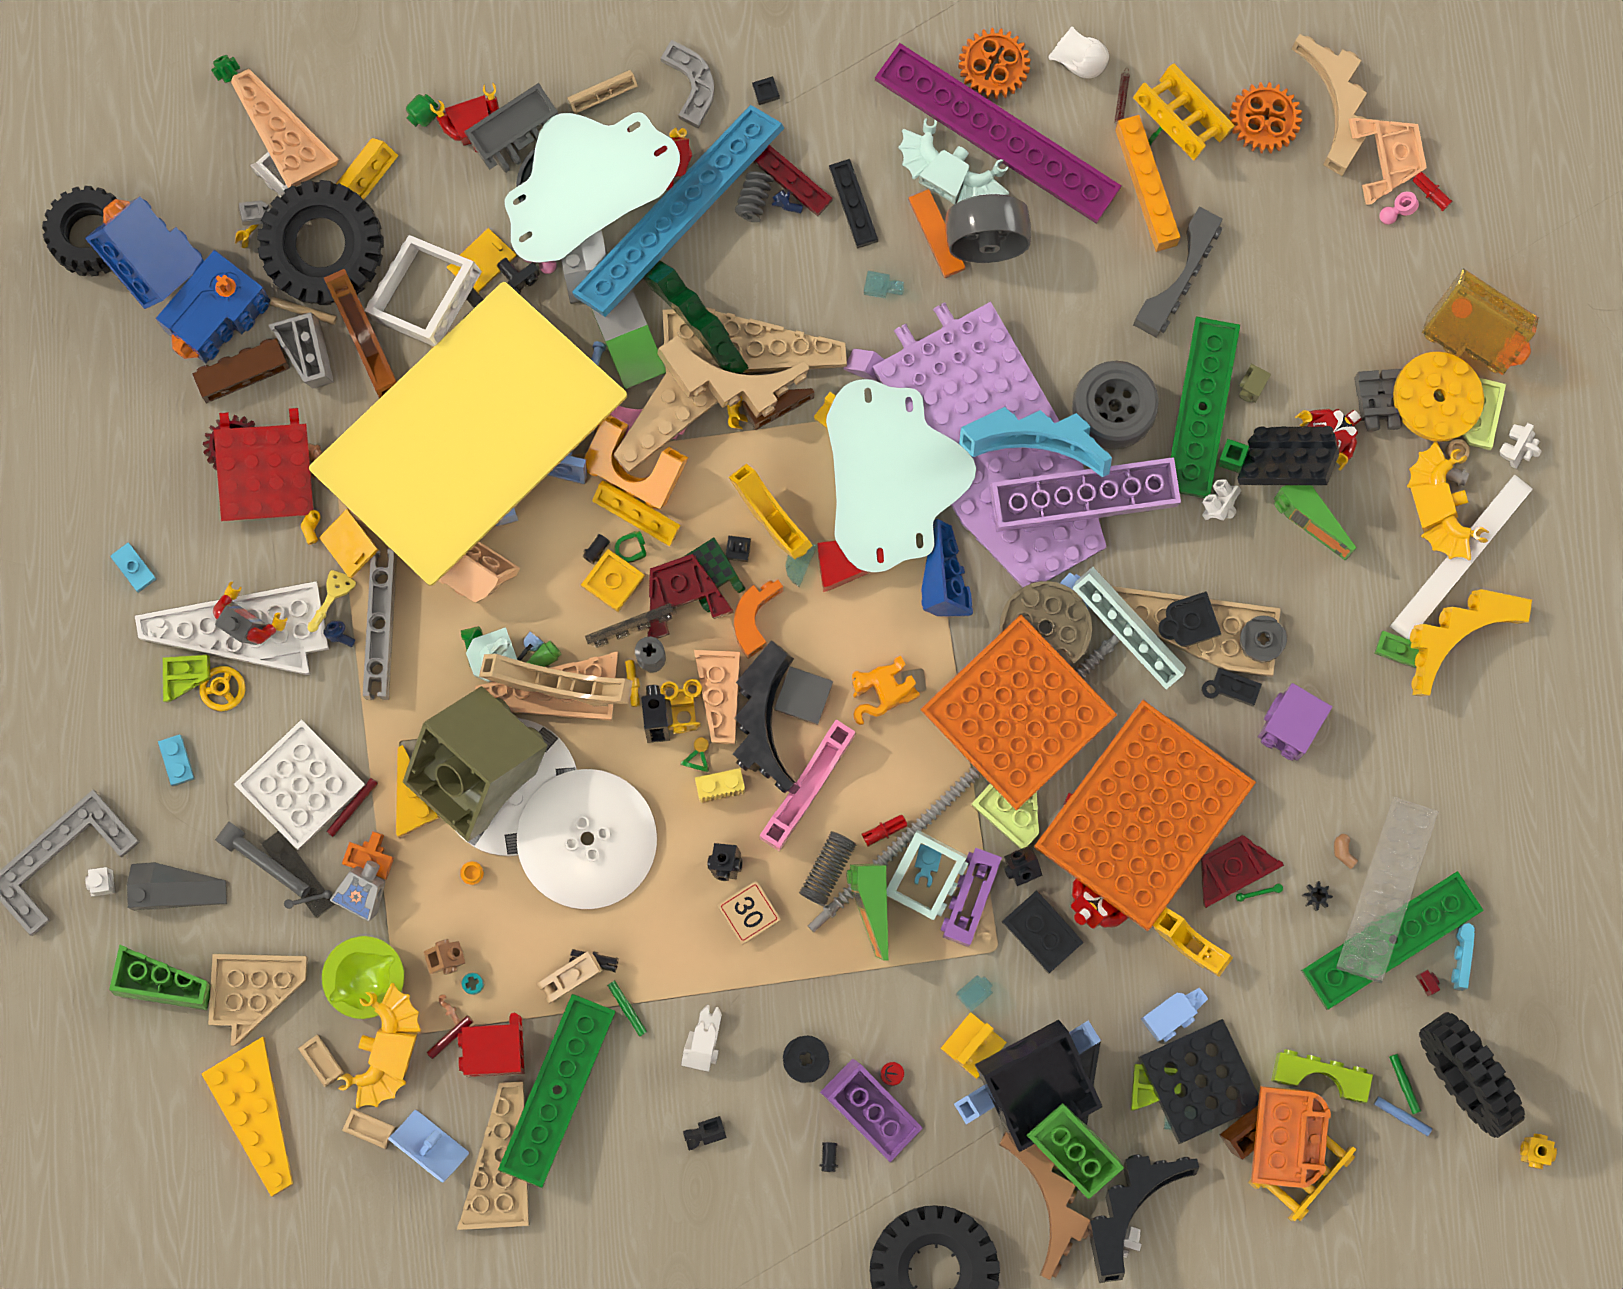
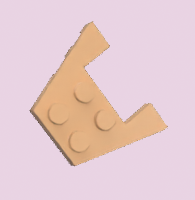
M1360 118L1349 119L1352 139L1375 135L1383 180L1362 185L1366 205L1374 203L1378 198L1388 194L1392 189L1401 183H1405L1427 168L1418 124Z

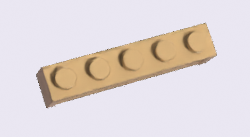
M628 70L574 94L567 99L574 114H577L632 88L638 87L634 74L631 70Z

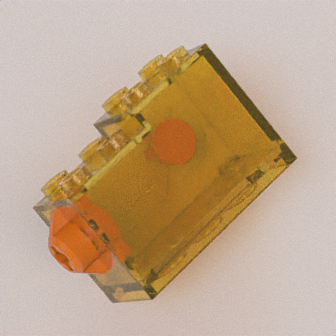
M1463 268L1427 316L1422 333L1430 342H1437L1443 346L1447 353L1460 357L1466 351L1472 359L1485 363L1490 371L1504 375L1510 366L1522 365L1531 354L1529 341L1536 333L1539 317Z

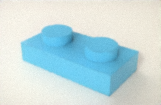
M179 734L158 741L171 786L194 780L182 735Z

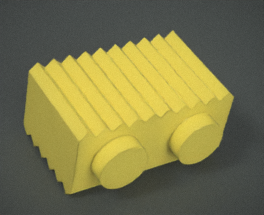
M741 768L695 777L701 803L704 801L708 802V800L712 801L713 799L717 800V798H726V796H735L736 794L739 796L740 793H745Z

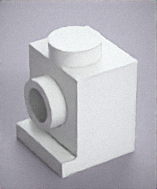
M107 867L88 870L85 883L92 897L115 893L113 870Z

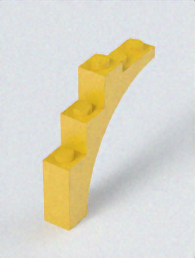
M1483 589L1471 592L1468 598L1469 610L1453 606L1443 608L1439 616L1440 627L1427 624L1414 625L1410 633L1411 648L1418 649L1419 653L1415 658V666L1417 667L1416 674L1411 683L1412 695L1420 697L1430 696L1436 673L1448 652L1469 633L1496 622L1516 624L1529 622L1532 600Z

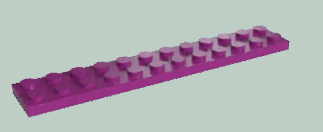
M901 43L898 44L875 76L876 82L995 159L1003 160V164L1096 224L1121 189L1122 185Z

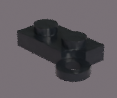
M1218 668L1214 680L1206 681L1202 685L1201 691L1209 699L1221 694L1254 706L1262 684ZM1207 686H1214L1215 692L1209 693Z

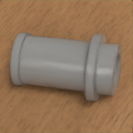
M1452 468L1447 473L1446 480L1457 483V486H1465L1469 473L1465 472V469L1461 471Z

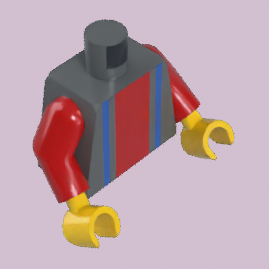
M233 582L228 584L224 595H222L213 608V615L217 619L215 626L239 642L247 644H262L275 634L276 630H284L288 619L280 620L281 613L278 612L274 614L272 624H266L235 602H232V600L237 599L242 589L241 586L238 590L231 587Z

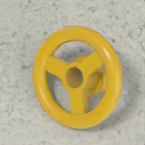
M218 666L210 670V678L218 673H225L224 676L213 679L210 687H207L209 680L200 684L199 692L202 701L209 708L216 711H228L235 708L242 701L245 694V682L242 675L234 668ZM232 676L238 683V693L235 698L229 692V682ZM224 684L225 689L223 691H218V687ZM208 695L224 696L229 703L216 704L209 699Z

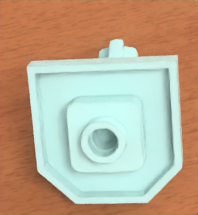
M506 627L472 640L466 655L475 677L488 683L492 682L491 680L479 677L484 654H499L517 660Z

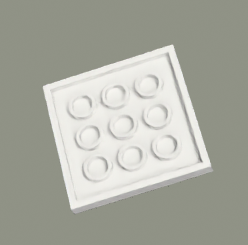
M302 719L234 783L297 850H300L365 786L359 777Z

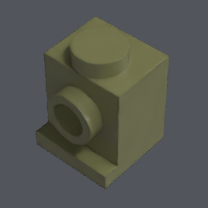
M1251 363L1239 385L1243 388L1239 397L1244 401L1256 403L1271 374Z

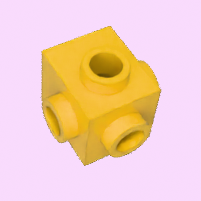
M1534 1133L1533 1137H1525L1520 1147L1521 1161L1528 1162V1167L1543 1169V1166H1551L1557 1155V1148H1554L1555 1142L1549 1141L1548 1136ZM1539 1147H1542L1541 1155L1538 1154Z

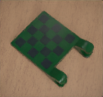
M715 537L685 555L693 554L696 556L717 588L730 581L735 591L738 593L745 591L744 584L736 574ZM706 597L700 599L699 602L703 609L710 613Z

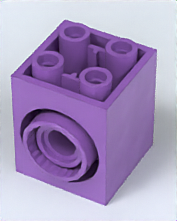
M1291 683L1284 693L1280 692L1264 717L1266 723L1258 738L1261 739V743L1271 749L1275 747L1280 750L1281 755L1286 759L1298 761L1306 753L1332 706Z

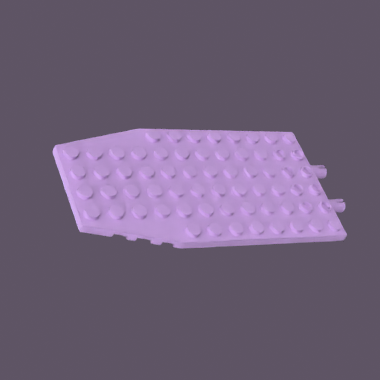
M945 302L941 306L938 305L933 311L943 325L940 330L920 341H915L907 324L902 325V328L898 327L894 332L904 348L872 367L880 383L889 387L917 390L923 397L924 419L927 425L958 444L961 427L1003 407H1006L1012 414L1016 415L1018 420L1041 410L1054 423L1059 422L1058 417L991 302L958 320L953 318ZM907 397L905 399L906 411L912 412L913 401L911 397ZM1024 447L1004 448L972 457L976 466L975 478L970 488L951 506L961 524L974 535L976 540L992 554L993 558L1007 570L1022 588L1034 582L1048 581L1106 548L1098 518L996 531L990 492L992 482L1084 470L1083 463L1057 452Z

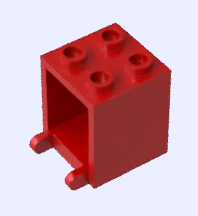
M515 1012L511 1013L509 1016L510 1024L461 1027L462 1033H458V1047H461L463 1057H459V1071H462L466 1077L525 1074L523 1026L520 1015Z

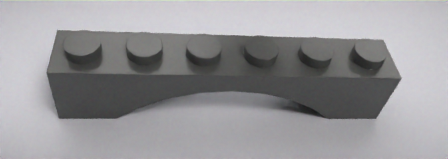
M1199 206L1186 230L1188 256L1183 272L1167 290L1145 301L1135 318L1133 326L1156 338L1160 332L1165 333L1170 324V321L1167 320L1170 313L1175 315L1181 304L1178 301L1181 294L1184 296L1187 294L1192 285L1189 283L1191 276H1197L1202 267L1199 264L1202 257L1207 258L1213 248L1209 244L1213 238L1217 240L1223 230V227L1220 226L1223 220L1221 217Z

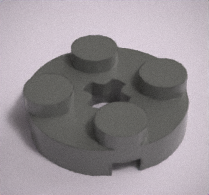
M1254 617L1241 630L1240 646L1244 655L1254 661L1270 662L1278 658L1286 647V631L1273 617ZM1261 633H1264L1265 637L1269 638V642H1266L1265 645H1262L1257 640Z

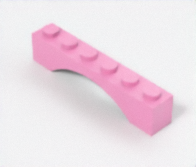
M835 720L796 782L800 789L795 794L789 793L760 834V840L777 851L781 850L854 739L855 731Z

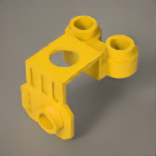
M687 680L683 685V689H678V686L671 681L663 683L660 688V693L665 694V700L671 702L673 724L668 726V730H673L674 734L695 731L698 727H701V723L696 722L694 698L699 697L702 692V687L698 680ZM691 686L697 688V691L693 694L688 691ZM667 689H673L674 694L667 696L665 694ZM682 711L688 712L691 715L690 722L679 723L677 720L678 714Z

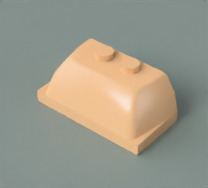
M478 542L438 581L452 587L457 594L477 602L492 594L503 582L517 576L520 568L481 542Z

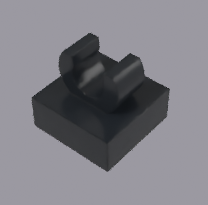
M728 535L727 559L748 562L751 538Z

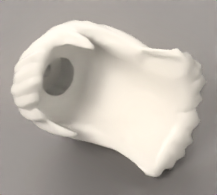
M1071 27L1057 43L1052 53H1050L1049 60L1058 61L1075 75L1089 79L1099 76L1104 71L1109 61V53L1099 40L1091 37L1086 38L1078 33L1074 27Z

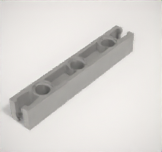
M380 549L370 560L363 697L366 700H374L375 695L371 694L373 681H382V692H377V697H380L382 700H389L397 554L391 549H388L387 552L389 558L387 568L378 567V558H381ZM381 575L388 576V580L384 584L377 583V579ZM385 620L386 623L382 629H375L376 621ZM375 665L383 666L380 674H372V668Z

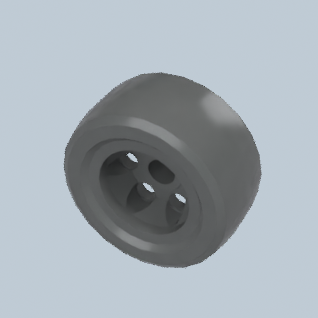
M1001 194L973 196L954 204L946 214V238L950 253L959 260L974 263L1000 262L1023 254L1029 249L1031 244V221L1028 206L1015 197Z
M1107 361L1093 367L1079 381L1073 394L1072 413H1077L1089 424V436L1101 448L1111 450L1124 449L1143 439L1153 427L1159 406L1157 389L1149 375L1138 366L1124 361ZM1111 386L1115 389V392L1109 394L1106 388ZM1124 391H1129L1131 393V397L1124 398L1122 393ZM1101 398L1103 403L1097 405L1094 399ZM1109 406H1118L1117 412L1110 410ZM1133 407L1136 412L1129 414L1127 408ZM1120 418L1124 421L1121 423H1115V421L1119 420Z

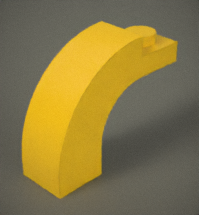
M1165 907L1152 925L1159 935L1176 950L1201 968H1206L1218 977L1221 976L1233 959L1230 954L1206 940L1191 928L1183 917Z

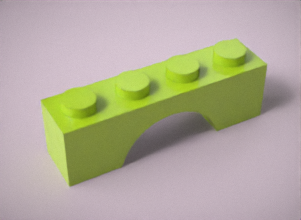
M1284 1049L1283 1053L1279 1052L1276 1054L1271 1081L1294 1087L1298 1086L1307 1075L1319 1073L1329 1077L1336 1084L1340 1098L1367 1103L1373 1077L1372 1074L1367 1073V1069L1353 1066V1069L1343 1068L1344 1063L1331 1060L1330 1064L1320 1062V1057L1307 1055V1058L1298 1057V1052Z

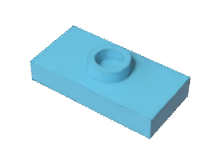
M129 542L110 555L138 593L156 580V577Z

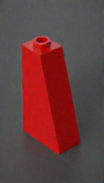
M836 540L817 543L823 592L830 591L871 573L858 569L851 563ZM878 548L876 550L877 562L883 563L884 551L882 548Z

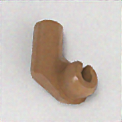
M1341 834L1334 841V854L1336 858L1352 869L1358 860L1349 853L1350 837L1346 834Z

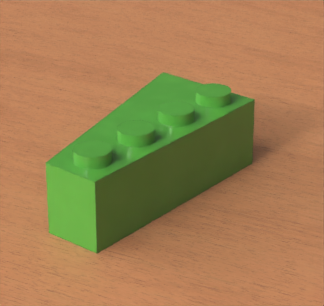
M119 945L109 990L119 997L207 1010L211 985L203 979L175 969L168 964L135 952L123 945Z

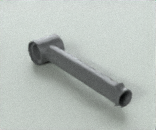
M228 821L215 841L231 852L236 849L301 898L308 894L310 891L309 885L243 838L246 833Z

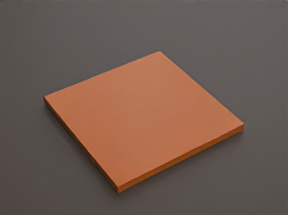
M1022 615L1017 617L920 709L1016 811L1117 716L1112 708Z

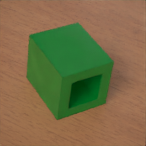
M1227 439L1220 457L1219 467L1240 473L1249 452V446Z

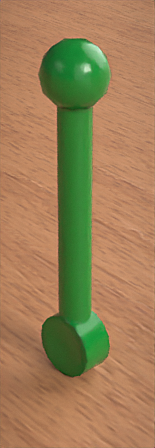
M1276 884L1272 888L1247 894L1238 893L1236 900L1242 902L1246 898L1271 892L1280 893L1283 891V886Z

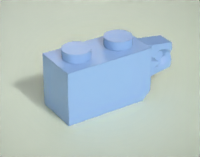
M1200 988L1187 995L1176 993L1142 1017L1141 1020L1157 1042L1162 1039L1167 1042L1176 1035L1175 1029L1181 1025L1183 1028H1186L1195 1021L1193 1016L1198 1013L1197 1010L1208 998Z

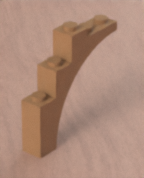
M1005 1131L999 1145L1011 1152L1028 1168L1039 1185L1046 1202L1050 1224V1240L1040 1276L1050 1280L1052 1276L1056 1278L1062 1267L1059 1261L1062 1255H1068L1073 1243L1069 1242L1070 1239L1073 1238L1080 1242L1082 1238L1086 1239L1088 1237L1090 1219L1066 1207L1067 1203L1072 1204L1077 1191L1074 1190L1076 1186L1072 1182L1051 1172L1052 1168L1057 1169L1058 1167L1035 1144L1019 1152Z

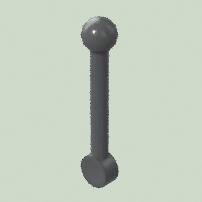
M326 890L322 894L294 901L287 899L284 901V906L287 909H291L297 904L321 898L330 899L332 892Z

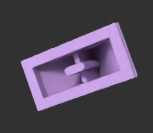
M853 349L844 370L864 379L880 383L872 367L885 359L874 351Z

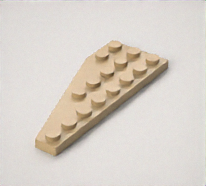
M706 308L719 318L729 333V338L749 367L744 372L783 371L795 367L805 361L809 369L841 368L847 366L844 342L820 336L814 337L806 335L801 331L796 330L795 332L784 329L782 326L751 318L748 320L736 317L735 314H725L717 312L712 308ZM673 309L663 310L664 344L676 336L685 344L690 337L715 367L720 368L705 346Z
M1111 586L1160 640L1229 672L1267 677L1273 676L1275 659L1270 662H1257L1246 657L1240 646V633L1246 623L1257 616H1270L1279 623L1280 608L1210 599L1221 636L1188 647H1181L1175 643L1174 639L1167 640L1163 638L1159 633L1158 627L1160 621L1166 618V609L1169 604L1190 596ZM1264 633L1257 637V640L1262 645L1269 642V638H1266Z

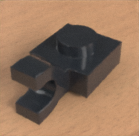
M720 1116L699 1122V1128L683 1131L689 1151L697 1148L700 1141L707 1145L727 1138Z

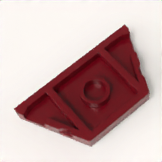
M1244 835L1209 852L1201 858L1203 906L1207 908L1283 867V862L1269 855L1266 850L1256 846Z

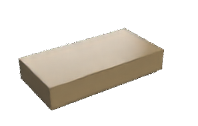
M319 1035L314 1036L298 1048L324 1087H327L345 1074Z
M351 1109L342 1131L387 1149L390 1142L388 1138L394 1133L396 1127Z

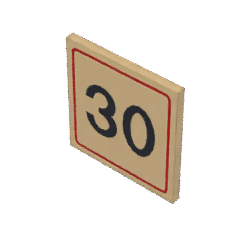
M757 880L717 905L741 945L781 921V918Z

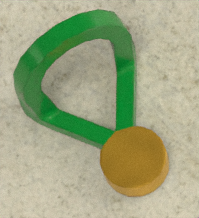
M704 737L697 738L694 741V748L696 750L684 761L682 760L680 765L708 772L709 768L704 755V751L709 747L708 740ZM700 753L703 766L689 763V761Z

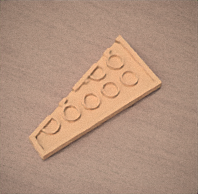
M618 651L580 662L551 667V669L596 677L616 678ZM490 682L475 687L476 690L482 686L493 697L504 700L509 706L511 713L612 721L614 704L592 706L574 699H558L540 692H524L497 682Z

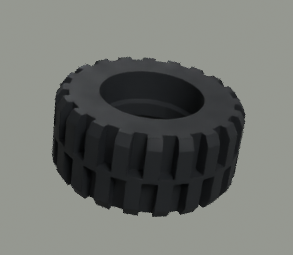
M84 186V190L74 187L71 193L67 194L66 191L61 193L62 198L58 201L54 199L51 203L52 209L46 210L44 216L47 221L42 223V229L45 232L43 238L48 250L57 262L71 273L76 271L80 276H86L89 273L94 277L99 276L101 271L105 274L111 272L110 267L92 246L87 248L75 247L70 243L69 236L73 225L79 219L89 215L103 217V209L113 200L117 199L116 196L112 193H107L105 189L99 187L95 191L92 186Z

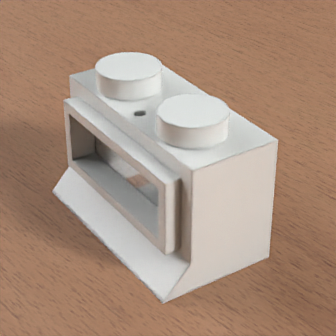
M267 152L250 166L253 172L260 176L271 190L273 189L282 197L285 194L284 190L288 187L272 157Z

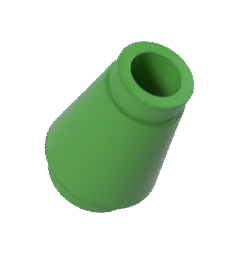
M548 641L547 643L544 642L526 663L546 667L558 661V657L562 654L552 641Z

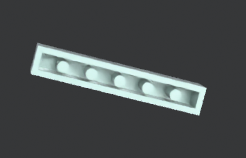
M1094 567L1089 569L1075 582L1073 590L1165 689H1168L1184 675L1186 669L1184 664Z

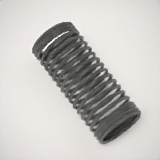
M833 831L830 832L829 839H826L827 842L824 843L825 846L820 851L822 854H819V857H817L816 865H813L812 872H809L810 876H807L806 883H803L804 887H801L799 891L800 895L821 906H826L825 904L829 900L823 894L831 896L828 892L832 893L831 889H834V886L830 884L836 885L834 881H838L837 878H840L838 874H842L840 870H844L841 866L846 867L844 863H848V861L845 859H850L847 855L851 856L850 852H854L853 850L857 846L852 840ZM812 879L817 880L818 882L822 883L823 885H821V884H819V883L813 881ZM809 882H811V883H813V884L819 886L820 888H818V887H816V886H813V885L810 884Z

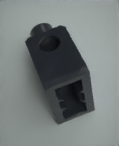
M649 685L646 687V696L641 697L647 743L670 741L665 694H660L659 685Z

